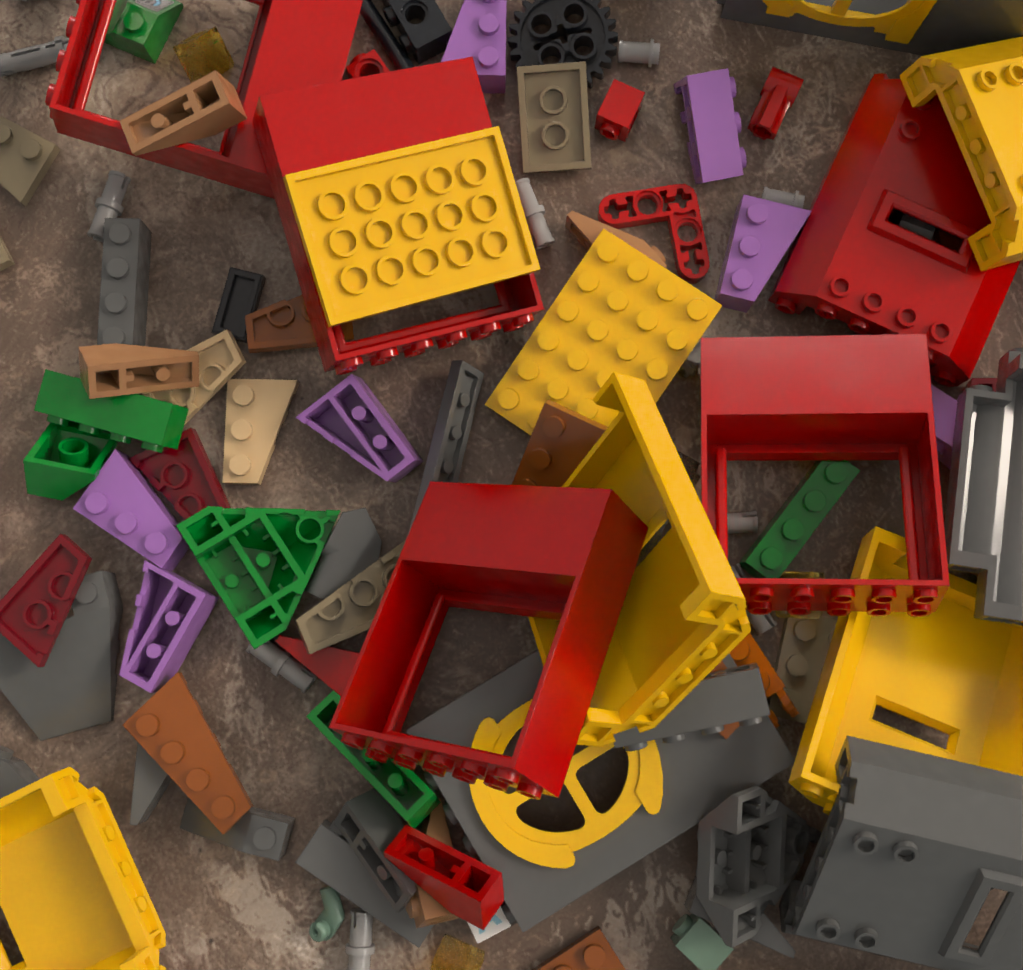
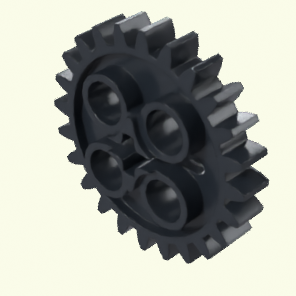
M523 0L522 6L525 13L515 11L514 18L518 24H509L510 33L514 36L508 38V45L510 48H514L510 52L511 61H518L515 65L516 72L519 66L545 65L543 61L549 56L559 58V63L586 61L587 87L593 88L592 77L594 76L602 80L604 72L601 67L611 69L612 60L608 56H616L617 47L613 43L618 42V33L612 31L616 28V20L607 19L610 16V7L607 6L599 9L602 0H534L533 3ZM573 14L580 15L583 18L575 24L566 21L567 17ZM542 24L550 27V30L544 34H538L533 31L536 26ZM586 30H591L592 32L589 34V33H586L585 31H586ZM564 36V39L568 42L562 44L558 38ZM535 46L541 47L539 50H534ZM580 46H588L592 49V52L586 56L578 55L575 51Z

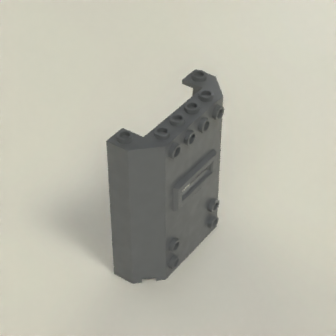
M846 736L835 764L837 783L840 784V788L803 880L793 879L783 893L779 903L781 932L940 970H1023V776ZM991 888L1008 891L980 946L965 943Z

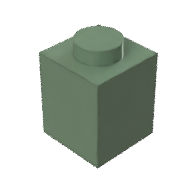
M684 914L672 928L674 934L670 938L674 945L700 970H716L734 950L725 945L718 931L705 919L697 915L691 914L689 916Z

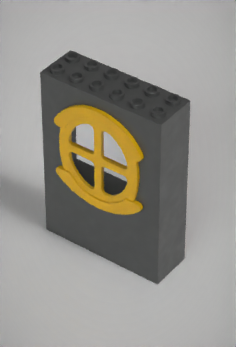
M535 650L413 724L406 730L407 734L503 755L509 741L523 727L544 668L539 650ZM730 653L722 660L727 669L738 667ZM768 715L762 716L763 721L761 723L751 726H739L726 740L718 733L702 735L701 731L697 730L685 733L686 738L677 742L663 743L662 738L647 741L648 746L643 749L626 751L628 756V772L624 787L610 809L604 813H599L595 810L577 780L576 772L580 767L613 748L614 743L602 747L588 746L572 756L563 783L583 814L585 822L578 829L564 832L544 831L522 822L516 813V809L530 798L516 791L513 793L498 791L483 784L484 780L476 779L475 784L465 783L452 777L450 772H446L444 777H439L426 771L423 773L432 790L436 792L440 789L445 797L443 809L453 825L460 823L463 828L464 837L462 841L472 858L479 856L482 863L502 872L504 902L501 905L502 911L511 926L518 923L522 932H525L692 828L732 794L753 786H759L794 764L795 759Z

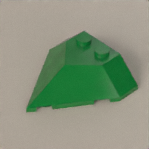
M208 506L177 524L176 527L232 617L255 650L287 629L341 510L310 511L305 509L251 507L243 509Z

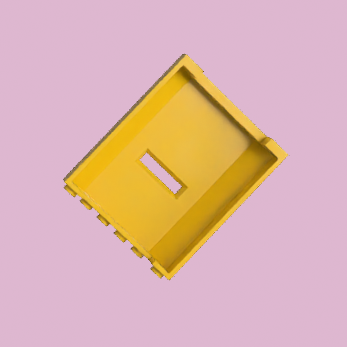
M1023 36L921 56L899 76L913 108L925 105L934 96L938 95L985 206L991 224L967 238L980 270L985 271L1023 260Z
M618 372L611 374L593 400L596 405L620 412L562 487L612 489L648 526L642 548L667 519L672 528L634 570L576 744L597 747L616 742L614 734L636 726L639 733L655 728L751 632L750 622L745 610L747 608L745 597L645 380ZM528 616L544 666L560 620Z
M875 526L861 540L850 579H908L905 538ZM949 573L950 586L935 613L931 612L930 615L924 617H912L907 615V612H891L889 615L876 617L868 615L867 612L851 611L848 615L838 616L788 781L812 803L824 807L823 812L829 816L839 792L840 784L837 783L835 764L846 736L1023 776V626L974 618L977 584ZM876 705L948 734L946 749L873 720L872 717Z
M67 767L1 798L0 906L24 960L12 966L0 940V970H166L164 966L159 965V949L166 946V932L104 793L95 786L87 789L78 782L80 774L72 767Z

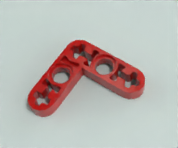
M687 184L660 186L611 194L601 200L598 208L599 222L616 229L667 221L678 276L689 284L698 283L705 278L710 267V261L697 195L691 186ZM676 195H681L683 200H688L684 208H680L679 203L669 202L675 201ZM661 196H665L664 203H669L665 212L662 211L663 200ZM642 199H650L655 203L656 211L650 215L643 214L639 211L637 204ZM628 202H632L631 213L633 217H629V210H626ZM610 205H614L618 211L626 210L619 212L617 219H612L611 214H605L608 212ZM682 226H690L695 230L696 238L693 241L685 242L679 238L677 230ZM695 249L692 254L694 263L697 265L701 264L697 274H693L690 268L685 269L690 259L688 251Z

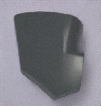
M366 508L342 512L306 585L305 590L324 600L379 559L382 541Z

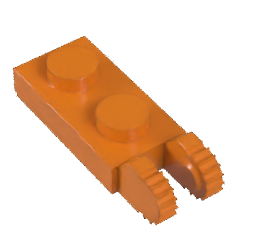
M749 633L730 652L731 657L737 666L757 663L766 698L768 699L777 694L787 714L791 715L792 718L800 713L785 691V684L752 634ZM769 708L770 715L768 717L775 728L780 726L779 720Z

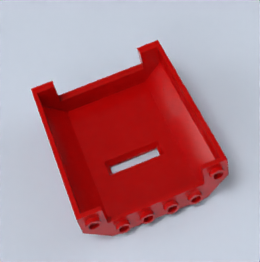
M886 73L874 74L859 99L809 209L812 212L796 237L768 301L774 303L776 309L786 314L796 313L799 315L806 306L815 309V313L820 317L829 320L838 319L848 324L850 330L862 335L926 334L930 375L935 376L934 380L944 386H959L968 381L973 373L1020 261L985 271L980 270L967 238L991 224V221L938 95L934 96L925 105L913 108L901 79H889ZM892 209H897L964 239L959 251L956 252L887 221Z

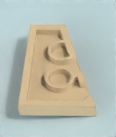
M225 330L187 350L197 351L199 354V387L142 393L143 396L189 408L185 421L186 424L246 363L230 330Z
M229 379L227 382L222 483L231 485H261L275 449V442L280 428L286 420L290 402L299 386L298 380Z

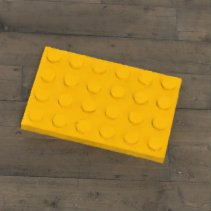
M499 126L291 173L283 178L328 328L540 270Z
M603 228L485 405L530 436L547 400L609 427L620 411L596 405L593 398L611 374L618 372L645 380L655 404H657L722 308V304Z

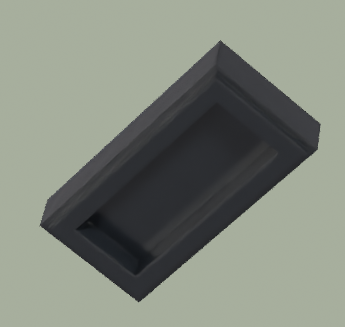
M230 267L212 329L214 335L230 330L236 341L247 343L245 315L257 311L266 280L264 275Z

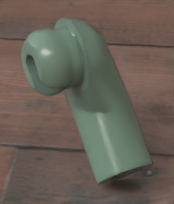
M330 886L319 890L324 909L309 928V934L316 942L331 939L345 918L340 893Z

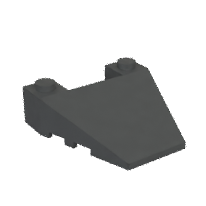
M101 570L84 576L72 603L74 616L65 619L44 667H37L0 633V689L40 741L107 723L114 719L117 674H115L116 658L120 649L118 635L120 619H122L123 605L115 573Z

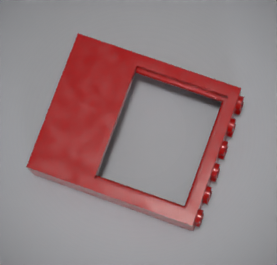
M76 0V4L79 5L76 17L72 15L69 17L66 27V37L69 38L66 50L61 49L56 60V71L59 72L56 85L52 83L49 85L45 104L49 106L50 118L54 121L57 133L275 199L253 125V117L259 95L341 81L363 0H245L259 5L236 89L247 119L225 130L219 152L187 142L135 156L131 152L120 121L84 110L116 0Z
M473 56L259 95L253 117V125L325 372L335 370L336 375H343L358 370L357 367L363 365L364 362L370 361L371 367L391 362V358L399 356V353L404 352L405 358L425 353L426 349L434 347L435 344H437L438 349H445L458 345V341L464 340L468 336H470L471 341H476L492 336L491 333L499 331L501 328H503L504 333L512 332L523 328L525 324L535 321L533 316L544 310L535 275L530 273L494 283L500 305L346 342L341 324L328 328L283 180L285 175L492 128Z
M926 334L701 338V504L727 560V461L899 460L908 579L736 578L746 600L747 608L745 610L754 615H766L775 610L787 611L791 615L798 616L807 615L811 611H827V614L832 616L848 615L851 611L867 612L868 615L876 617L886 616L891 612H907V615L912 617H924L930 615L931 612L935 613L950 583Z
M430 481L329 728L342 735V743L363 750V748L367 749L365 756L381 763H387L388 758H391L393 763L401 767L415 770L416 765H421L424 771L439 777H444L446 772H450L452 777L465 783L475 784L476 779L484 780L483 784L502 792H507L510 786L517 788L516 792L536 800H540L542 794L559 798L648 531V526L612 489ZM449 607L560 620L512 757L400 733Z

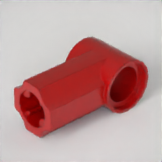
M773 66L760 93L762 97L753 112L747 129L758 138L774 140L788 108L791 109L804 79Z

